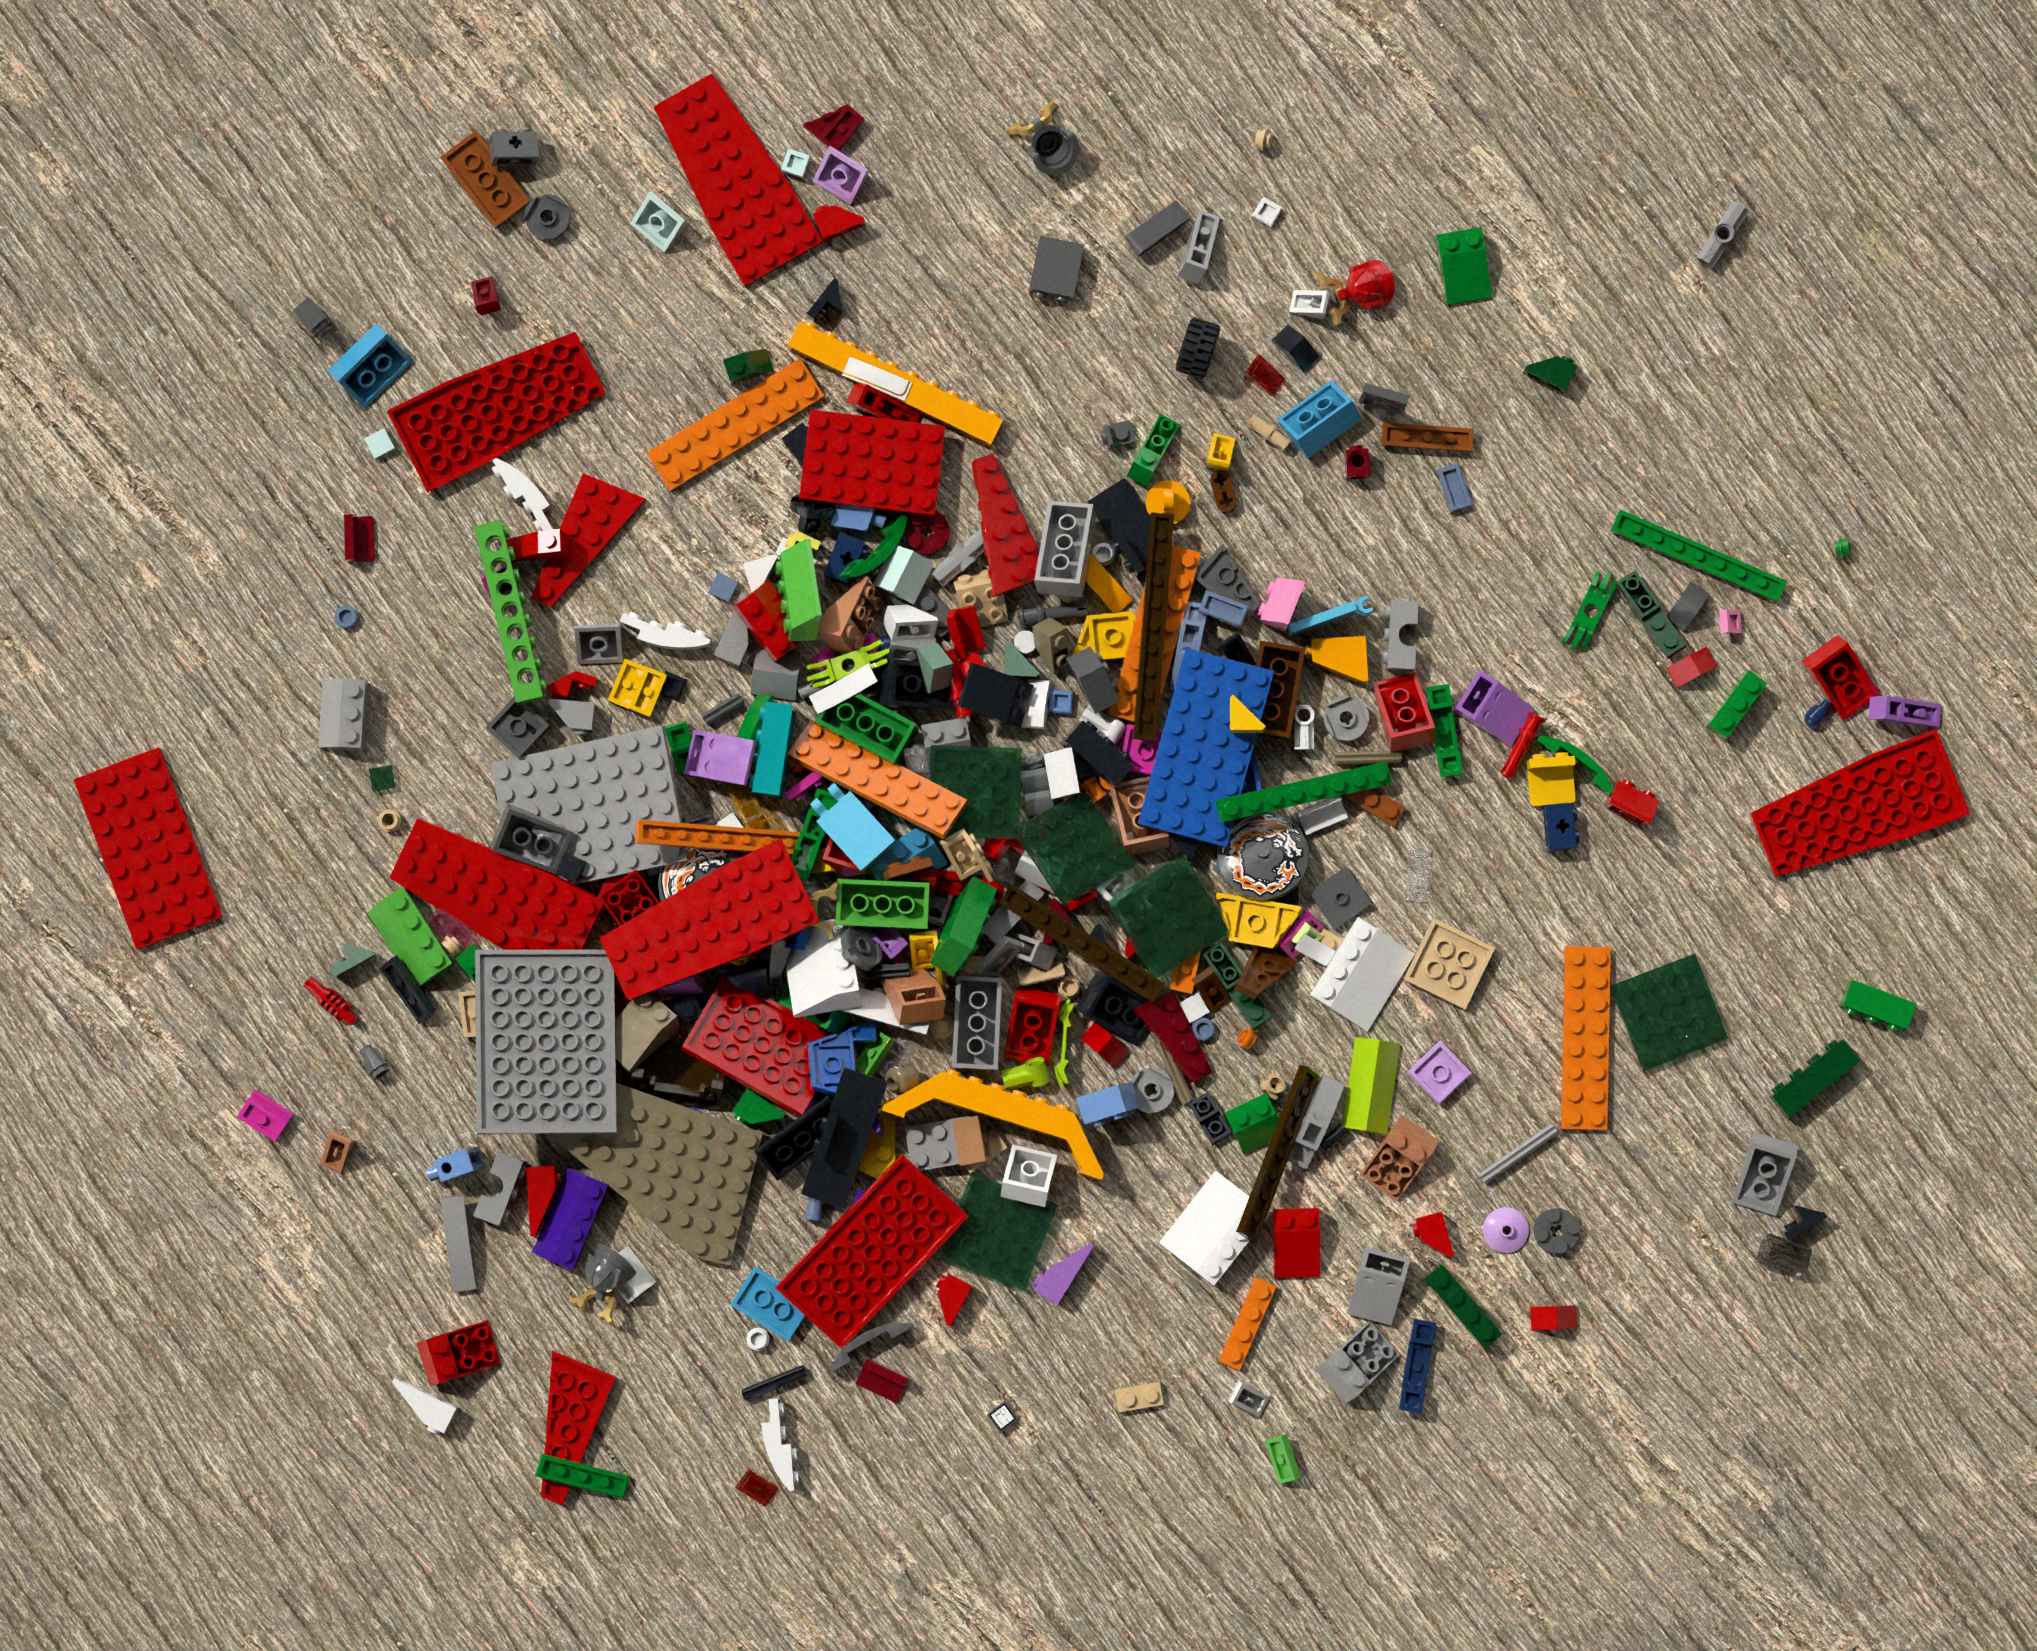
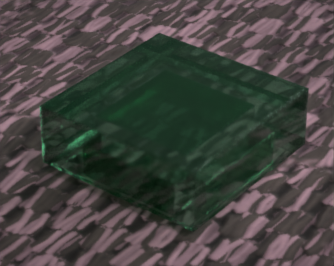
M392 765L369 769L373 792L396 788Z

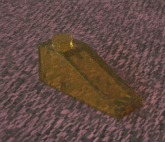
M747 781L746 786L724 783L744 827L770 829L752 789L749 788V782Z

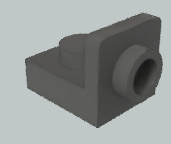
M1130 420L1103 425L1104 431H1101L1100 435L1103 445L1107 444L1109 450L1135 443Z

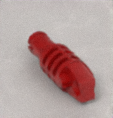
M312 976L303 984V987L318 999V1004L339 1022L343 1019L349 1025H354L359 1017L350 1010L353 1006L329 987L326 989Z

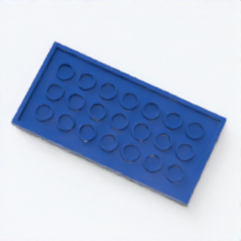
M1188 648L1185 649L1139 817V825L1227 848L1234 820L1219 822L1215 800L1242 793L1258 734L1230 733V697L1234 695L1261 721L1274 671Z

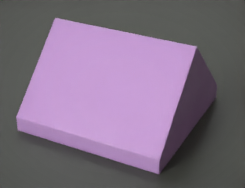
M829 146L813 182L851 205L868 179L869 170Z

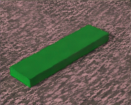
M543 1453L540 1454L535 1472L536 1477L624 1499L630 1478L629 1475Z

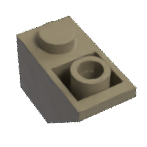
M1050 617L1032 626L1034 646L1050 672L1056 674L1069 667L1066 658L1070 657L1067 627Z

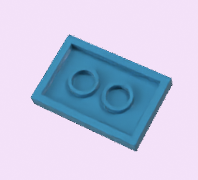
M754 1266L730 1305L789 1342L805 1315L775 1288L779 1283L777 1279Z

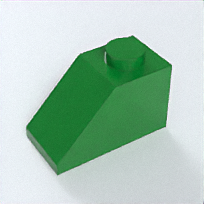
M748 1088L732 1110L736 1114L734 1118L744 1125L747 1122L757 1124L783 1119L786 1116L785 1113Z

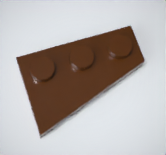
M1255 945L1234 990L1255 1000L1293 970L1298 962L1271 948Z

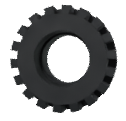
M1196 317L1190 320L1176 362L1177 372L1203 379L1206 376L1219 337L1220 325Z

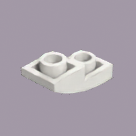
M1028 679L1027 682L1033 684L1034 687L1022 727L1044 729L1049 710L1047 702L1051 683L1046 680Z

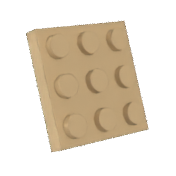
M1433 918L1403 980L1465 1010L1495 948Z

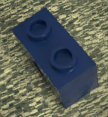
M840 532L824 572V577L850 586L852 581L856 582L858 576L843 580L838 577L847 567L841 558H846L847 555H850L852 561L865 560L868 548H865L866 542Z
M1572 803L1542 806L1546 851L1574 850L1576 844L1580 842L1579 831L1574 828V821H1577V809L1572 807ZM1560 821H1562L1563 825H1567L1563 833H1561L1560 829L1556 828Z

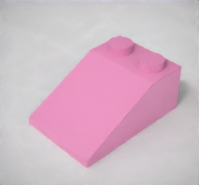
M1277 578L1275 583L1270 582L1266 592L1270 596L1267 604L1262 602L1257 614L1261 616L1259 622L1285 632L1305 582L1285 578Z

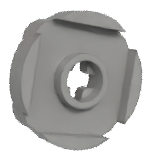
M1347 695L1337 697L1329 703L1324 711L1323 723L1329 735L1338 741H1353L1359 738L1368 726V709L1362 701ZM1344 712L1347 715H1352L1349 725L1340 721Z
M1154 1067L1144 1068L1138 1071L1130 1080L1133 1083L1140 1108L1137 1109L1140 1111L1157 1113L1171 1103L1174 1096L1173 1083L1169 1075L1163 1070ZM1154 1084L1156 1085L1155 1090L1158 1093L1157 1095L1152 1094L1149 1097L1146 1095L1145 1087L1146 1085L1151 1086Z

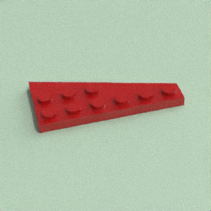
M994 453L975 459L972 462L975 488L978 490L979 496L978 510L981 511L982 516L980 523L985 556L988 557L989 563L988 576L991 578L992 598L1034 583L1040 551Z
M583 473L559 528L568 534L569 557L546 559L531 599L553 607L578 576L584 572L591 561L612 540L626 521L633 516V513L640 505L646 501V498Z
M552 1350L544 1453L581 1463L616 1376ZM542 1478L541 1497L563 1505L571 1485Z

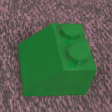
M1267 1093L1224 1113L1243 1154L1269 1143L1279 1120Z

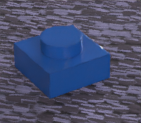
M809 928L788 937L787 946L791 949L804 951L805 946L809 942Z

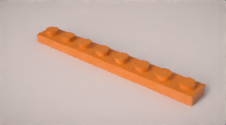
M650 820L636 821V844L751 853L781 838L789 855L792 856L800 832Z

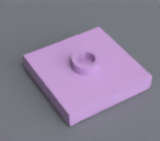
M1441 1040L1407 1072L1438 1105L1472 1074Z

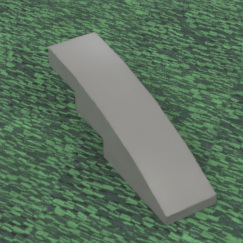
M464 1194L441 1197L453 1292L476 1289L474 1260L470 1242L471 1235Z

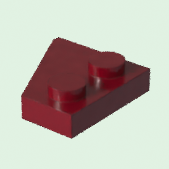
M847 104L834 112H828L821 115L820 118L805 122L803 128L829 148L831 146L840 151L862 125L865 118Z

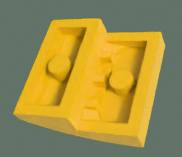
M624 659L607 701L650 717L667 675Z

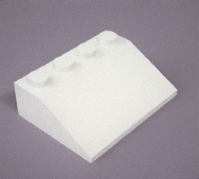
M1358 917L1309 996L1368 1032L1415 954Z
M836 919L825 920V921H822V922L827 923V922L835 921V923H836ZM835 925L833 927L835 935L833 939H830L824 930L812 926L809 928V942L805 946V950H790L786 961V970L794 1018L862 1006L856 966L852 962L845 961L842 956L841 935L849 929V926Z
M1215 1171L1159 1243L1214 1286L1249 1242V1240L1236 1232L1249 1196Z

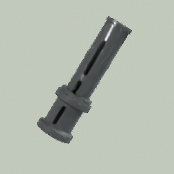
M1086 602L1048 608H1043L1041 605H1037L1036 608L1032 609L1018 608L1020 628H1024L1025 625L1038 624L1049 617L1054 620L1087 617V610H1083L1087 608Z

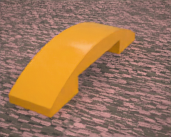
M1090 554L1085 583L1113 613L1121 612L1132 602V599Z

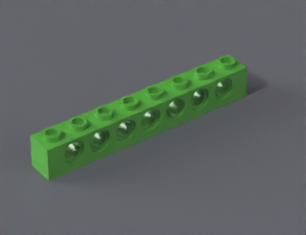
M501 520L476 525L474 529L516 703L521 705L545 699L544 693L547 692L544 679H540L538 672L542 670L539 657H535L533 651L534 648H537L534 635H529L528 627L531 626L529 613H524L523 604H526L523 591H519L517 585L518 582H521L518 568L514 569L512 561L516 560L513 547H508L507 539L510 538L508 525H503ZM498 540L502 543L500 550H490V544L493 541ZM500 562L507 564V569L504 573H497L495 571L496 565ZM509 584L512 586V592L506 596L502 595L500 592L501 587ZM514 606L518 609L516 616L512 618L507 617V608ZM516 628H520L523 630L522 637L517 640L512 639L511 632ZM521 650L528 652V658L523 662H519L516 659L517 653ZM527 672L532 673V682L529 684L522 683V675Z

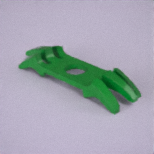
M1608 571L1597 590L1594 588L1600 572H1595L1584 600L1562 642L1566 643L1575 627L1578 628L1570 650L1574 651L1584 632H1586L1587 635L1580 649L1582 652L1585 651L1593 631L1617 586V580H1614L1607 594H1604L1612 572ZM1589 604L1596 606V616H1586L1584 613L1585 606Z

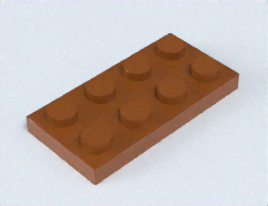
M476 130L440 157L495 230L529 204L530 199L504 166H491L489 146Z

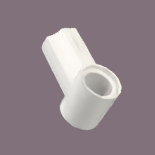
M1088 705L1079 719L1080 722L1084 721L1085 723L1090 721L1098 728L1097 733L1102 738L1104 736L1108 737L1115 745L1127 729L1125 724L1112 716L1109 717L1101 711L1095 714L1090 705Z
M1300 705L1294 711V750L1314 749L1315 714L1314 710L1308 705ZM1300 709L1308 710L1310 713L1308 721L1303 722L1299 720L1297 714Z

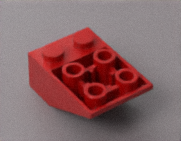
M636 869L598 895L619 926L660 903Z
M488 1320L417 1342L430 1387L501 1364Z

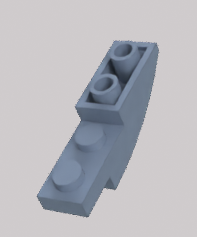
M1187 602L1180 628L1170 692H1174L1185 649L1188 648L1201 652L1207 620L1206 615L1198 613L1201 603Z

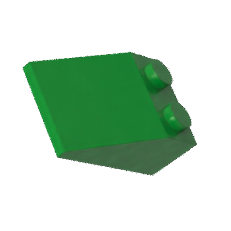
M1482 227L1437 234L1435 245L1447 306L1491 298Z

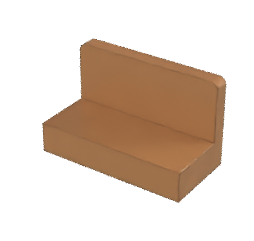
M985 1116L954 1120L952 1123L959 1164L965 1166L975 1163L992 1162Z

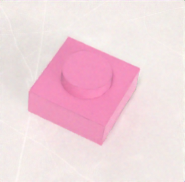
M1719 611L1721 633H1742L1740 611Z

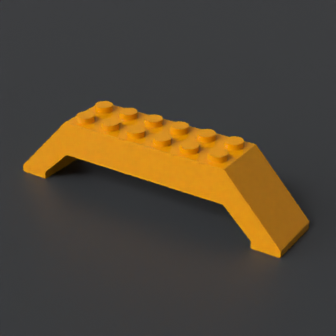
M948 1069L947 1073L941 1072L886 1103L882 1109V1113L903 1119L905 1113L932 1100L939 1101L1063 1140L1079 1167V1175L1098 1181L1102 1180L1104 1175L1075 1113L1070 1112L1071 1107L1057 1104L1054 1107L1048 1105L1049 1100L1036 1097L1034 1100L1026 1098V1093L1017 1090L1009 1093L1004 1091V1086L995 1083L987 1086L982 1084V1079L973 1076L965 1079L960 1077V1072Z

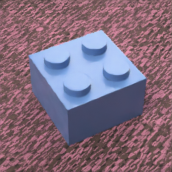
M1132 1081L1076 1098L1084 1124L1092 1123L1093 1127L1111 1122L1113 1119L1116 1120L1133 1115V1110L1140 1108Z

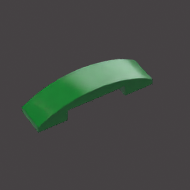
M905 513L893 516L880 531L886 537L865 561L863 559L852 561L838 577L843 580L860 576L883 563L898 545L905 530L908 516Z
M1449 684L1426 687L1428 708L1435 726V742L1433 743L1440 777L1463 774L1453 718Z
M1539 736L1535 742L1552 755L1560 749L1563 752H1568L1569 756H1575L1576 762L1595 775L1590 781L1593 786L1607 796L1613 792L1612 786L1603 770L1585 752L1563 740L1546 736Z

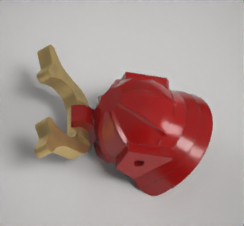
M1369 260L1348 270L1350 275L1345 281V289L1338 279L1327 277L1322 271L1315 273L1320 282L1321 289L1331 286L1335 290L1340 304L1339 309L1334 307L1329 310V313L1333 316V324L1335 326L1341 323L1342 315L1349 310V298L1354 304L1361 305L1363 310L1371 308L1379 310L1391 302L1394 296L1395 282L1392 272L1386 264L1379 260Z

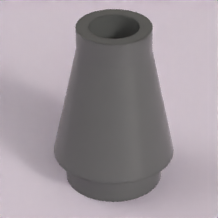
M371 1044L366 1045L359 1051L369 1076H372L374 1080L383 1077L389 1072L388 1062L373 1049Z

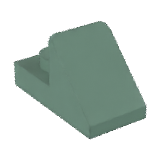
M341 942L349 959L346 960L343 957L333 963L334 967L329 970L334 978H338L376 957V954L373 951Z

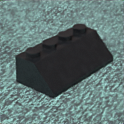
M826 1096L754 1151L777 1181L815 1153V1151H812L815 1138H820L822 1130H819L823 1116H828L832 1104L829 1096Z

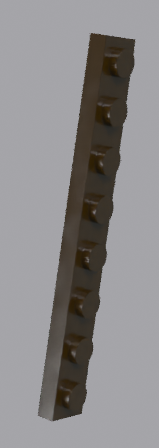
M1013 884L1009 886L1000 900L999 904L1151 1003L1154 1002L1165 985L1161 980Z
M1299 1065L1236 1231L1251 1242L1258 1241L1320 1075L1304 1065Z

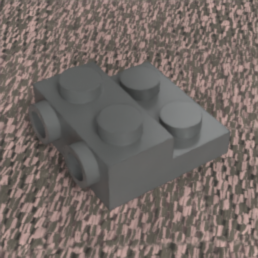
M514 696L485 728L520 759L551 726L548 724L550 719L543 712L539 711L536 713L531 709L532 702L518 705Z

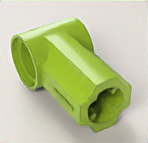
M1035 1057L1026 1061L1024 1065L1002 1070L1003 1082L1007 1091L1028 1085L1039 1087L1050 1081L1048 1070L1042 1057Z

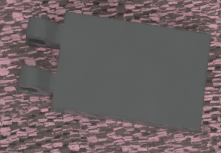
M1365 383L1358 403L1364 404L1363 408L1371 411L1373 407L1385 410V415L1394 417L1395 413L1403 414L1409 400V395Z

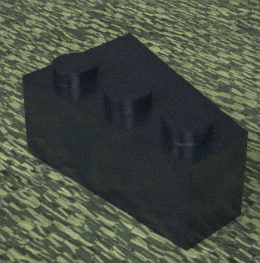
M1084 721L1078 722L1060 744L1064 748L1066 746L1068 748L1072 747V751L1076 754L1075 757L1080 761L1083 760L1091 767L1093 772L1111 787H1116L1134 767L1130 763L1132 759L1123 751L1119 753L1113 748L1115 744L1106 736L1102 738L1097 733L1098 728L1090 721L1086 723Z

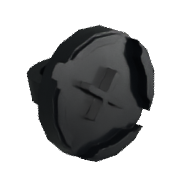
M799 494L791 498L789 506L791 511L800 515L798 523L799 532L810 537L819 529L820 521L833 517L835 512L834 504L799 500Z

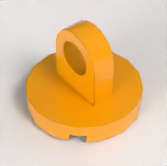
M1166 480L1160 481L1151 487L1147 493L1145 505L1149 515L1152 512L1174 514L1173 525H1176L1189 513L1191 502L1189 493L1184 486L1178 482Z

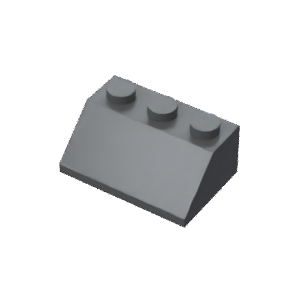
M323 680L318 748L364 750L369 685L366 680Z

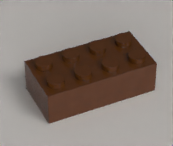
M1260 641L1255 666L1272 670L1274 675L1261 722L1266 726V730L1257 735L1289 740L1306 648Z

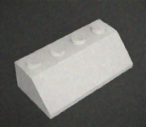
M859 982L862 1006L840 1010L927 1036L931 1024L930 1020L899 1025L885 990L874 987L873 991L864 989L865 984Z

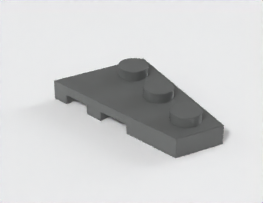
M1222 544L1199 570L1194 579L1210 592L1249 606L1244 618V622H1246L1260 606V603L1247 581L1243 578L1236 563L1232 560L1225 545Z

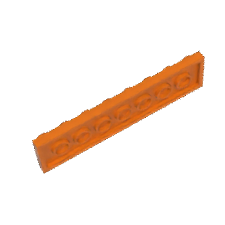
M799 358L646 453L668 489L672 492L824 398V395L802 359Z
M1173 544L1171 549L1159 704L1201 555L1200 552ZM1145 585L1117 682L1120 692L1116 694L1119 702L1110 707L1108 714L1109 716L1134 722Z
M812 719L787 753L788 759L942 839L945 838L967 806V799L899 764L893 765L818 726Z
M1564 946L1561 1129L1607 1130L1611 947Z

